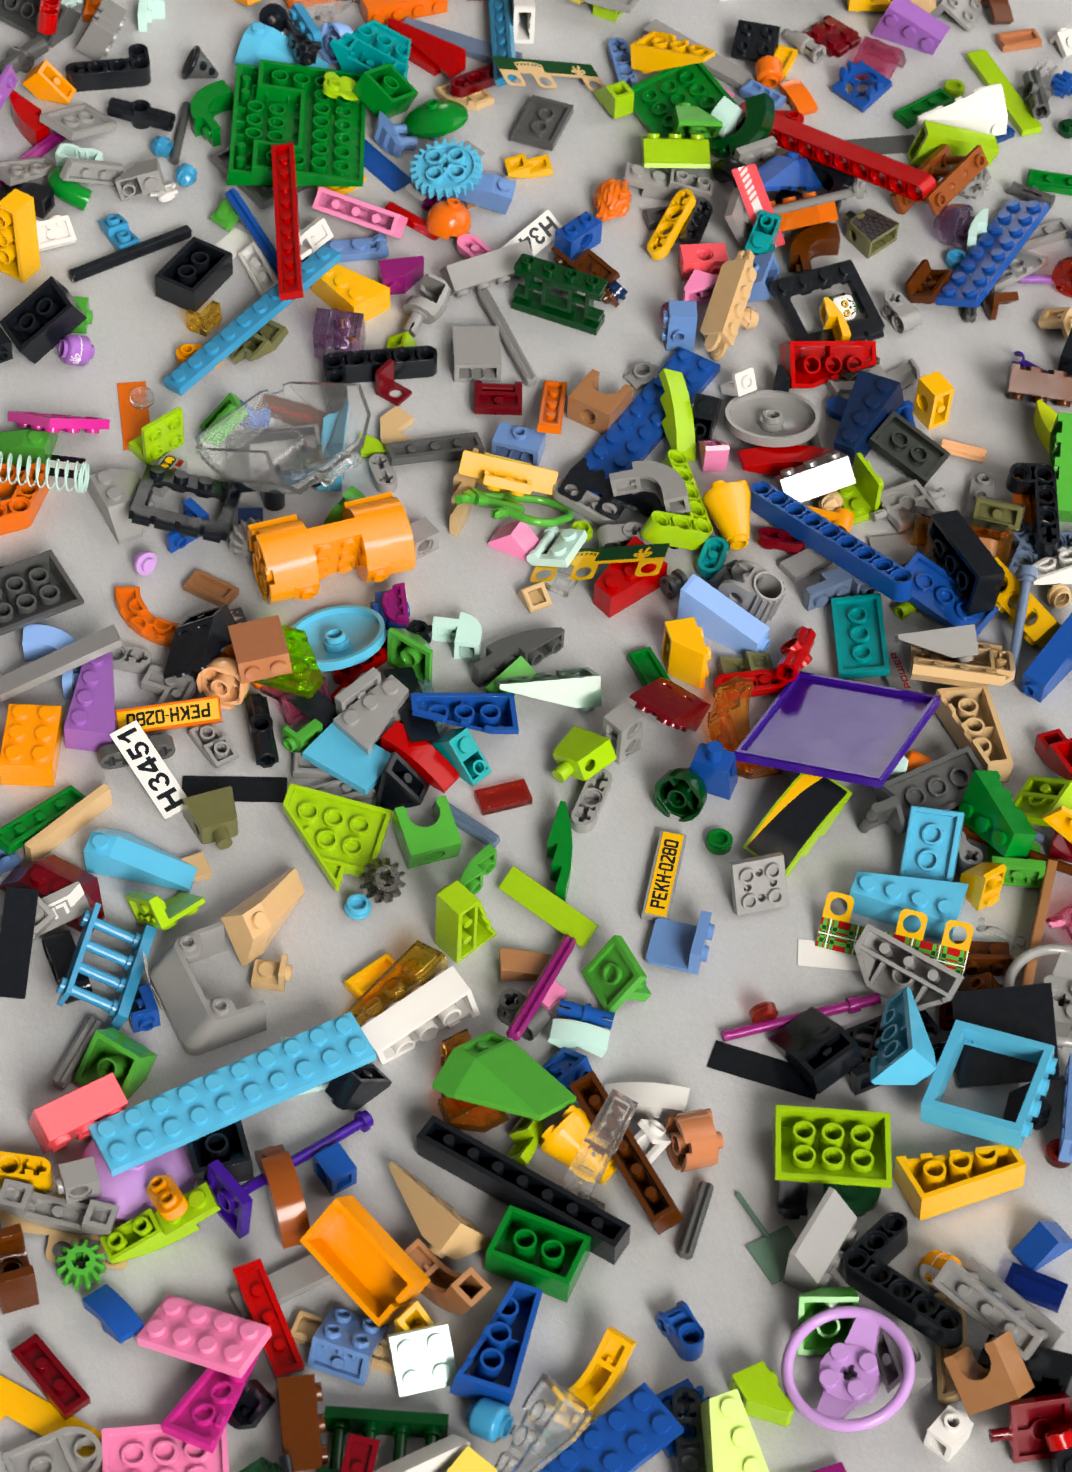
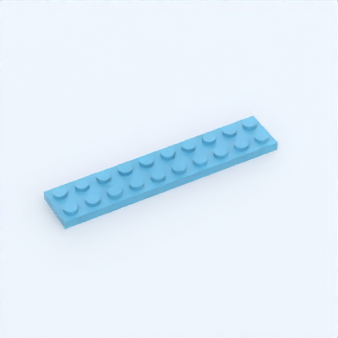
M348 1012L88 1126L89 1134L113 1177L376 1061L377 1055L352 1012Z

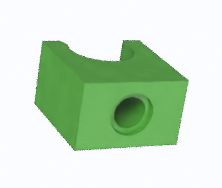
M446 795L437 797L433 811L436 823L429 827H421L411 822L407 809L404 806L394 809L392 824L408 869L459 856L462 841Z

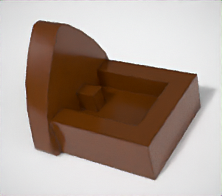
M1018 291L987 295L982 302L988 320L996 319L998 305L1018 301Z

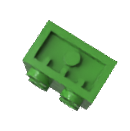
M1033 843L1030 850L1041 853L1040 844ZM987 845V862L1002 863L1007 867L1002 885L1041 888L1046 871V861L1024 859L1021 857H1004L993 847Z

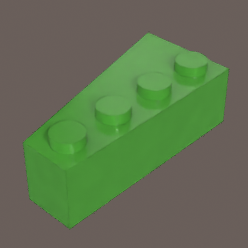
M1058 412L1050 433L1049 465L1056 472L1059 521L1072 523V413Z

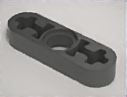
M160 734L148 737L162 760L174 755L176 749L173 738L170 735ZM115 743L105 745L98 750V758L102 768L116 769L129 766Z

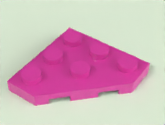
M8 411V421L17 422V427L45 430V432L59 433L60 431L80 433V429H85V433H99L100 429H109L110 426L109 419Z

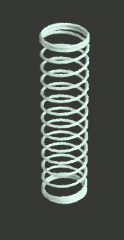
M2 451L0 452V472L3 462ZM9 453L7 476L4 481L0 477L1 483H5L8 479L11 485L18 481L19 485L23 486L27 481L30 487L37 483L39 488H43L46 484L48 489H52L56 485L59 491L65 486L66 490L71 492L75 486L77 493L84 494L88 487L90 469L88 462H83L79 470V462L77 461L74 467V482L71 489H68L69 460H67L64 469V483L59 488L57 478L60 460L57 459L55 464V480L53 485L49 487L50 458L48 457L45 465V480L43 485L40 486L38 476L41 457L39 456L36 461V478L33 484L30 485L31 456L29 455L26 462V478L23 483H20L19 474L22 455L19 454L16 465L17 475L14 482H11L9 474L12 466V453Z

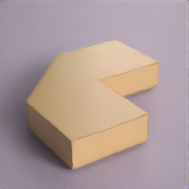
M450 82L435 88L434 94L439 99L456 101L465 106L467 110L477 111L494 104V97L486 89L463 98H457L448 92Z
M397 406L380 417V442L383 444L384 449L385 443L412 440L403 434L402 431L413 424V417Z

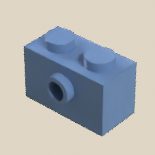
M773 253L754 255L753 268L756 270L757 275L748 302L770 299L772 294L768 288L769 281L778 279L781 271Z
M669 300L668 310L663 311V324H666V327H662L661 341L666 342V351H677L680 347L694 351L698 318L697 301Z
M500 422L492 439L491 454L538 466L545 451L546 433Z

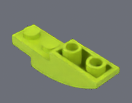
M205 1182L184 1194L188 1201V1208L178 1219L166 1221L158 1211L155 1212L149 1208L115 1228L110 1234L100 1237L110 1263H119L146 1255L199 1230V1222L221 1210L211 1186Z

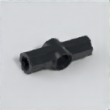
M114 97L109 100L107 115L130 121L134 128L147 129L153 127L171 132L174 127V113L152 108L146 100L129 102Z
M260 693L251 694L244 701L250 729V741L253 745L256 765L269 768L279 762L273 732V720L270 717L267 697L262 696Z

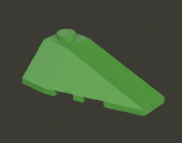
M31 429L0 432V452L2 451L3 453L2 464L7 463L8 455L12 453V465L14 466L17 465L19 454L22 455V467H26L29 455L31 456V464L36 463L37 457L40 456L41 463L46 465L47 458L51 459L58 439V433Z

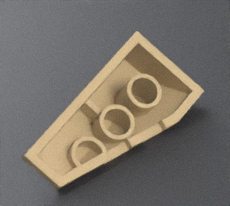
M296 868L289 869L221 917L242 967L247 966L265 952L306 892Z

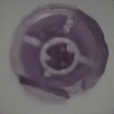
M961 203L947 205L935 217L934 229H936L938 239L944 245L955 249H964L966 247L962 243L968 240L969 228L975 218L970 216V210L973 211L970 205Z

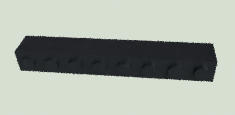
M432 1115L416 1136L417 1155L508 1206L512 1205L591 1236L590 1252L614 1265L629 1245L631 1225Z

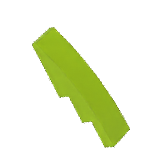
M663 368L658 374L665 391L660 397L666 414L661 423L670 448L682 452L687 461L694 462L696 460L695 429L688 389L682 372Z

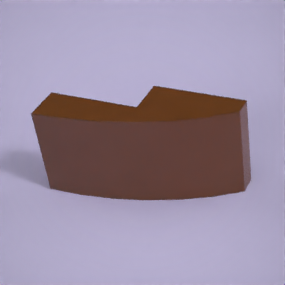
M983 0L984 9H989L991 25L1011 24L1014 21L1008 0Z

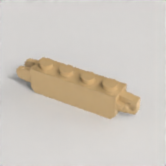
M751 250L739 251L735 260H728L721 266L700 328V332L706 338L704 347L708 352H711L713 360L718 361L724 357L727 347L733 346L738 334V329L757 275L756 270L753 268L754 254Z

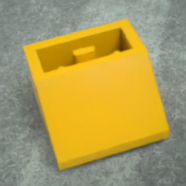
M694 617L664 622L661 658L667 673L694 687L704 688L705 678L709 676L707 663L708 660H711V651L709 646L704 644L701 626H697Z

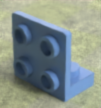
M332 1307L313 1335L307 1367L364 1386L368 1379L372 1355L386 1335L389 1326L378 1327L370 1318L353 1313L346 1308Z

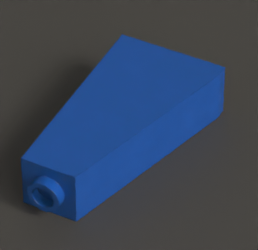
M1072 613L1023 673L1019 690L1040 703L1072 670Z

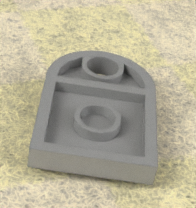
M77 1426L59 1429L1 1454L7 1472H100L102 1469V1445L100 1440L90 1430ZM84 1446H91L95 1449V1452L89 1457H82L78 1454L79 1449Z

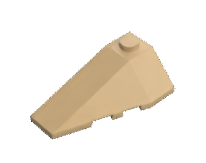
M392 1161L390 1162L388 1167L422 1237L431 1244L429 1246L430 1251L442 1259L446 1255L454 1260H459L490 1245L492 1239L475 1224L453 1211L454 1207L433 1194L434 1192L408 1170Z

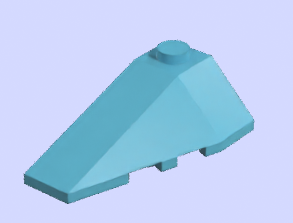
M105 827L91 832L83 850L86 872L190 892L198 869L129 832Z

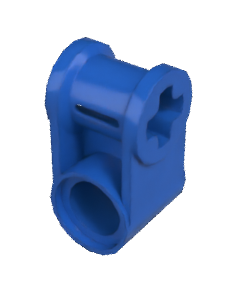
M681 1300L677 1302L676 1307L664 1313L661 1311L655 1313V1321L660 1332L668 1339L678 1356L685 1361L691 1362L699 1359L703 1353L705 1332L693 1316L689 1306ZM690 1340L694 1341L695 1343H687L685 1341Z

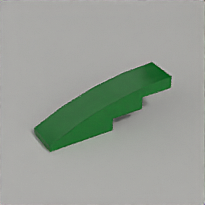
M560 801L547 841L546 857L553 859L550 880L557 882L555 895L566 902L570 884L573 843L571 822L566 802Z

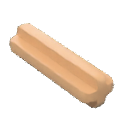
M943 439L940 445L951 453L950 455L978 462H984L987 454L985 448Z

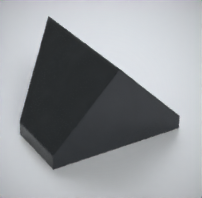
M396 751L392 752L382 772L375 806L394 811L395 808L401 806L409 808L421 805L430 785Z

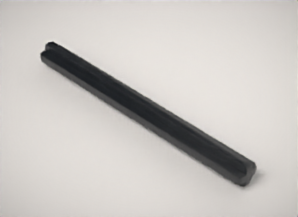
M184 225L72 268L68 271L69 279L75 283L192 237V230L188 225Z

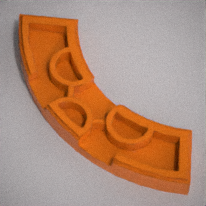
M114 587L116 606L127 626L150 642L171 647L175 628L180 623L170 622L153 616L141 598L140 587Z

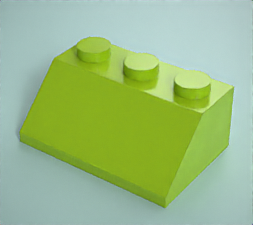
M647 133V137L641 136V164L644 168L710 169L709 139L704 137L702 133H691L690 137H682V133H669L668 137H660V133Z

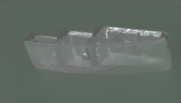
M615 1089L611 1090L585 1136L561 1187L589 1201L596 1183L601 1181L611 1156L619 1148L638 1105L636 1101Z

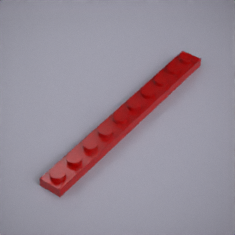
M293 142L271 146L278 287L281 301L304 297L295 148Z

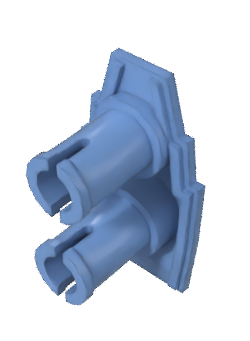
M379 111L372 135L381 148L398 158L401 157L403 150H416V146H418L417 137L402 134L408 133L406 124H393L384 113Z

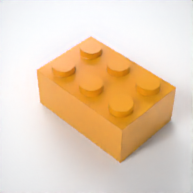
M9 703L0 753L1 785L55 787L64 729L62 706Z

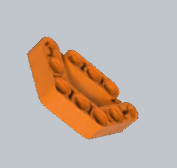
M7 463L2 464L0 472L2 481L7 476ZM36 463L31 464L29 473L30 485L33 484L36 478ZM42 463L38 476L40 486L43 485L45 480V464ZM14 465L11 466L9 474L11 482H14L17 475ZM26 470L20 471L19 474L20 483H23L26 478ZM8 479L5 483L0 482V498L12 495L10 499L0 501V535L24 530L32 525L49 491L46 484L43 488H39L37 483L30 487L27 481L23 486H20L18 481L11 485Z

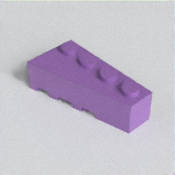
M111 652L85 663L81 667L64 725L66 748L98 752L101 747L114 743L109 735L116 731L114 669Z

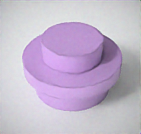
M141 551L133 559L135 571L143 576L150 574L157 565V557L150 551Z

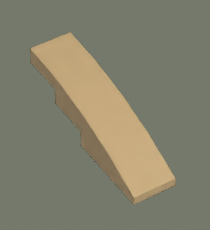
M474 448L472 450L473 452L479 453V449ZM459 472L453 478L449 534L459 536L473 506V503L456 504L455 496L462 495L463 491L470 490V488H477L478 478L461 475Z

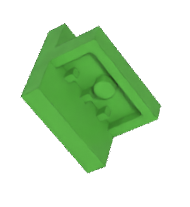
M614 935L581 971L605 1011L616 1012L627 999L645 1002L652 995L646 986V974L622 936Z

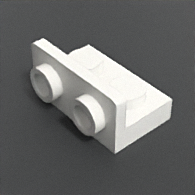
M55 215L41 222L36 220L39 252L76 243L77 239L68 215Z

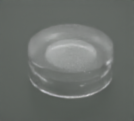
M147 387L134 388L130 392L131 405L137 409L151 407L154 403L153 391Z

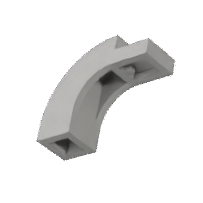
M633 461V469L609 474L614 497L643 491L651 492L661 497L664 501L666 512L675 514L691 512L685 482L680 474L668 465L655 461Z

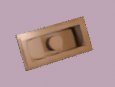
M499 948L500 981L537 980L552 955Z

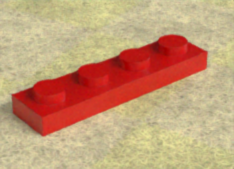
M261 1258L233 1268V1277L251 1321L270 1326L272 1336L263 1347V1351L275 1380L277 1381V1378L288 1377L303 1371L305 1365Z

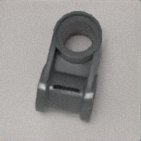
M506 989L501 992L499 996L500 1005L497 1008L498 1019L509 1026L526 996L516 989ZM539 1006L521 1036L522 1038L532 1041L551 1021V1017L546 1009Z

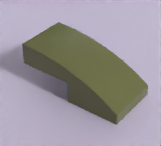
M746 651L743 657L719 655L716 661L719 675L773 668L770 653Z

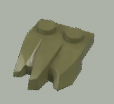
M270 320L229 356L235 364L246 358L250 362L257 360L276 350L289 331L285 326Z

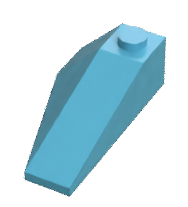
M256 21L244 32L234 60L235 66L237 63L258 66L259 59L301 64L297 62L296 57L288 46L289 37L271 26ZM318 56L315 64L304 65L325 69L330 68V64Z
M905 986L885 1004L880 1023L884 1030L881 1037L876 1039L875 1042L878 1053L877 1056L871 1058L869 1065L870 1079L874 1085H916L921 1080L929 1078L936 1069L935 1052L911 989Z

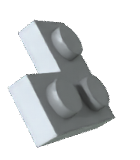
M152 664L141 681V689L161 695L157 704L190 700L197 690L196 677L185 675L180 678L172 676L165 679L163 676L165 668Z

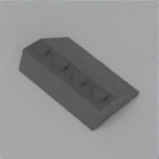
M51 549L0 568V636L84 604L83 598Z

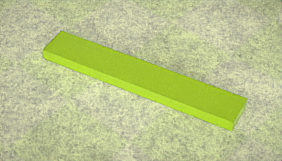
M982 49L966 53L965 59L985 86L1001 83L1008 118L1019 134L1027 136L1040 133L1042 129L1041 124L1037 119L1033 118L1028 106L987 50Z

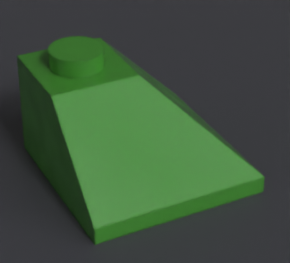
M680 103L672 111V133H682V137H690L691 133H702L708 139H715L723 127V122L701 108L691 106L689 103Z
M390 628L388 630L387 664L395 669L413 667L418 682L429 687L432 684L433 650L430 645L418 634H414L406 629Z
M822 1287L799 1294L797 1328L808 1318L821 1311L840 1306L859 1307V1296L855 1288ZM856 1318L837 1319L820 1325L802 1341L797 1350V1355L825 1356L834 1344L845 1342Z

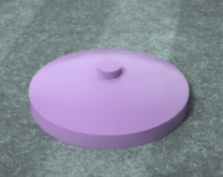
M93 1139L81 1156V1159L94 1157L100 1178L101 1196L90 1199L119 1206L115 1223L118 1224L126 1223L149 1208L155 1212L157 1211L146 1194V1187L155 1176L170 1175L183 1195L194 1189L196 1178L194 1177L186 1144L113 1177ZM90 1199L85 1200L87 1205H89Z

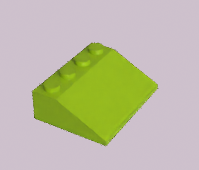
M775 1105L772 1121V1155L775 1180L892 1188L890 1113Z

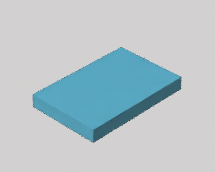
M333 722L302 752L304 760L365 796L381 780L382 772L391 755L390 752L374 744L373 750L368 756L335 727Z
M911 806L899 876L953 882L965 816L964 812Z

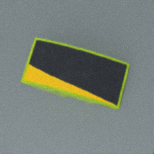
M801 773L766 814L743 848L754 856L781 852L784 855L785 872L788 878L801 857H806L820 835L822 837L825 835L853 793L833 779Z

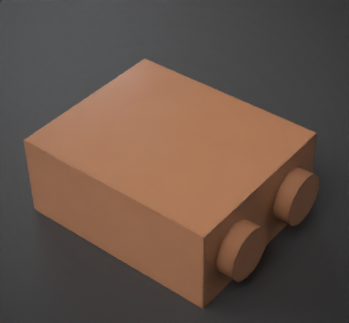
M279 615L228 626L241 684L293 673Z

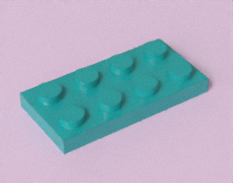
M881 593L831 598L839 678L856 679L890 676Z

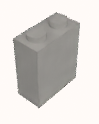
M452 326L454 382H475V380L501 382L502 361L499 326Z

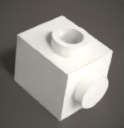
M948 1405L928 1428L923 1444L946 1462H949L969 1439L974 1423L970 1421L964 1412L955 1410Z

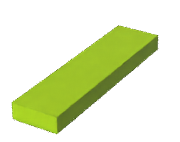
M515 866L511 868L498 887L562 934L575 938L576 944L582 948H585L599 927L598 924Z

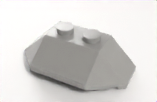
M108 468L89 474L87 491L118 544H122L142 537L146 527L134 524L132 519H128L129 510L141 480L136 471ZM151 498L148 506L155 507L154 501Z
M868 923L854 946L865 986L887 999L892 998L905 986H908L911 989L919 1012L950 1002L964 979L963 975Z

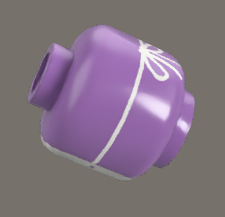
M68 334L58 344V356L68 365L85 366L95 354L94 345H91L90 339L84 335Z

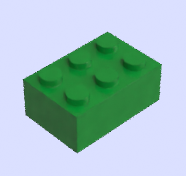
M509 1205L486 1251L485 1270L508 1280L542 1289V1293L567 1303L590 1255L592 1237Z

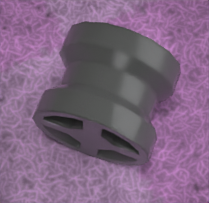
M676 569L671 572V575H664L659 578V586L665 597L672 600L680 593L688 578L682 570Z

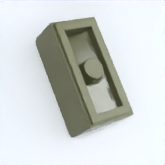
M979 495L975 500L972 518L1009 525L1007 529L1020 531L1027 505Z

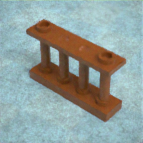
M941 144L917 168L934 177L936 188L919 202L893 192L890 198L897 214H905L916 203L928 204L932 214L937 216L988 164L981 145H977L967 156H953L949 146Z

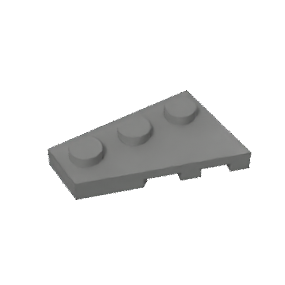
M48 157L0 161V180L9 186L46 177L49 170L56 166V163Z

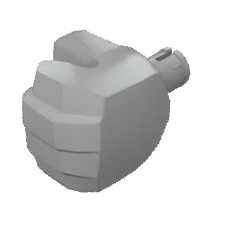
M425 274L420 283L419 293L421 296L411 295L403 306L406 314L410 316L402 329L403 332H409L412 327L410 335L415 337L422 323H434L442 316L451 295V289L444 279L432 274Z

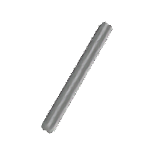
M486 288L480 289L477 292V298L492 325L499 326L500 340L526 386L535 385L537 383V376L490 291Z

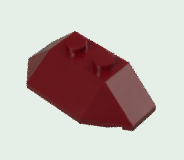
M54 854L16 867L0 884V889L4 892L6 887L39 890L38 896L41 899L78 881L91 909L96 902L101 904L97 918L101 920L105 918L98 878ZM82 916L65 924L81 932L83 927L79 923Z

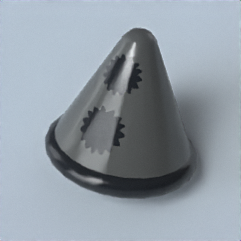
M194 46L184 63L181 73L182 79L217 78L219 73L202 52L200 46Z

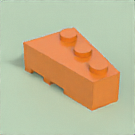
M816 192L803 194V199L817 196ZM796 196L782 199V204L799 200H796ZM771 201V202H770L772 207L778 206V205H782V204H777V205H776V202H775V201ZM835 201L779 215L782 216L781 232L838 221Z

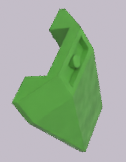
M488 1031L453 1048L432 1085L433 1089L443 1093L446 1097L538 1121L576 1102V1096L516 1043L493 1031Z

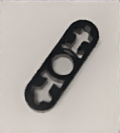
M701 197L696 200L692 212L678 235L681 244H698L701 241L713 212L712 205L707 199Z

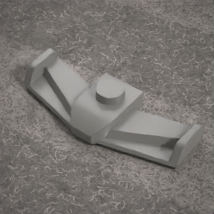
M912 358L907 363L885 373L881 365L862 370L901 382L902 390L918 382L920 378V369ZM829 380L827 388L833 397H842L849 400L855 381L834 382Z

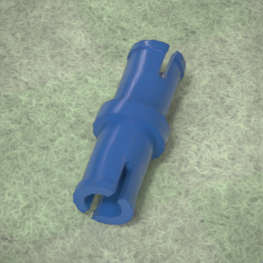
M561 998L559 1007L570 1010L558 1008L557 1016L611 1030L615 1012L591 1007L589 1003L582 1005Z

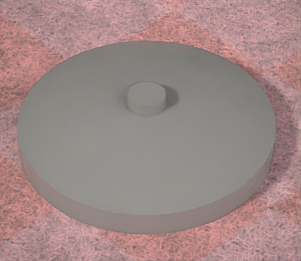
M757 390L733 398L725 408L724 422L731 434L747 443L763 447H790L802 444L817 434L820 424V413L812 402L799 395L779 390Z

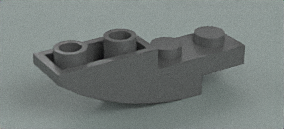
M562 627L524 631L486 646V657L472 665V682L479 687L486 682L493 681L520 656L530 666L539 664L542 659L559 652L564 647L565 630Z

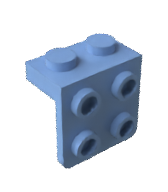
M701 910L697 926L663 918L656 919L645 961L651 965L698 975L701 961L706 962L710 946H707L706 942L707 940L712 941L715 924H710L712 912Z

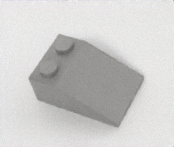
M975 624L897 634L895 636V641L947 659H955L958 663L973 661V656L979 655Z

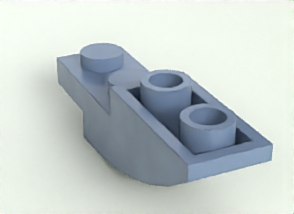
M840 567L821 573L819 583L806 587L802 605L807 611L831 603V598L876 594L879 591Z

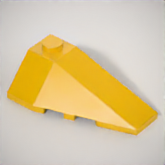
M654 30L630 44L631 69L640 70L641 73H651L702 63L715 56V50L699 44L689 45V40L682 39L678 41L676 40V35Z

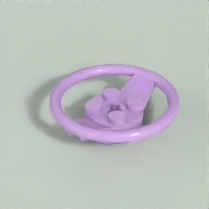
M858 1306L834 1307L808 1318L790 1337L781 1361L783 1387L794 1408L815 1425L838 1432L862 1431L888 1420L907 1400L915 1377L913 1350L902 1330L883 1314ZM856 1318L845 1342L834 1344L820 1362L818 1374L823 1393L817 1409L814 1410L804 1401L795 1385L793 1363L796 1352L807 1335L820 1325L837 1319ZM881 1327L894 1339L902 1356L903 1375L900 1386L893 1398L877 1412L862 1418L845 1419L852 1410H855V1407L862 1406L867 1402L869 1404L873 1402L879 1393L881 1378L876 1351ZM855 1374V1378L851 1377L849 1381L845 1380L844 1376Z

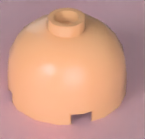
M231 657L212 659L208 663L207 668L199 672L196 680L200 694L203 691L207 697H220L221 709H233L235 705H240L246 698L250 687V682L241 684L236 660Z

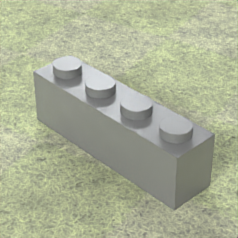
M528 240L446 265L439 271L442 279L445 280L451 289L450 296L456 294L457 298L470 294L469 290L477 288L479 291L480 289L483 290L491 287L490 283L496 281L498 285L510 281V277L515 276L514 265L521 254L533 256Z

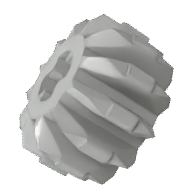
M985 167L959 195L964 196L966 199H969L971 196L976 198L979 194L984 195V191L989 190V185L992 183L988 168Z
M252 517L247 521L241 519V523L233 525V531L228 532L229 546L239 558L245 557L249 560L252 557V553H255L254 551H249V543L246 537L247 528L250 524L262 522L260 519L254 520Z

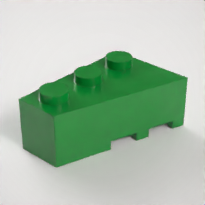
M975 770L957 812H964V823L1002 856L1027 857L1037 835L1023 811L1017 809L1011 799L1013 795L1010 790H1005L999 780L1001 776L998 771Z

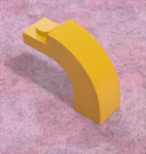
M612 1326L608 1328L587 1369L573 1386L563 1391L550 1418L575 1434L583 1430L596 1417L617 1388L629 1366L627 1362L637 1342Z

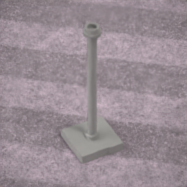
M855 182L852 188L774 206L772 209L774 214L780 215L854 196L857 199H863L868 193L867 186L864 182ZM734 188L724 218L741 249L745 251L744 249L753 226L739 189Z

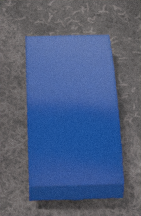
M107 1284L82 1299L84 1309L100 1320L103 1331L120 1344L140 1332L144 1327V1323L134 1310Z

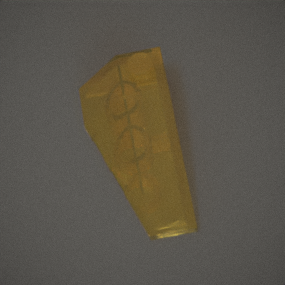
M417 940L344 1014L352 1012L359 1026L364 1024L368 1019L376 1017L387 1010L392 1003L408 996L414 988L432 980L438 972L447 970L446 956L443 952Z

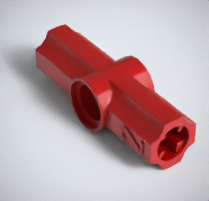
M804 626L797 628L791 640L781 646L780 652L782 657L775 673L779 680H784L788 683L796 680L801 669L812 661L809 653L816 637L812 628Z

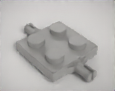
M917 479L886 489L881 494L880 510L870 512V518L873 522L887 518L899 532L929 522L930 516L908 511L913 505L942 511L935 503V500L945 497V490L940 487L939 489L928 491L921 486Z

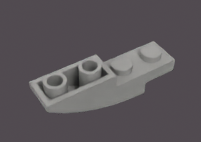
M627 162L623 176V182L626 180L628 185L642 189L641 196L672 201L675 194L682 189H690L696 200L701 197L705 199L711 198L713 193L714 180L674 168L671 169L670 174H666Z

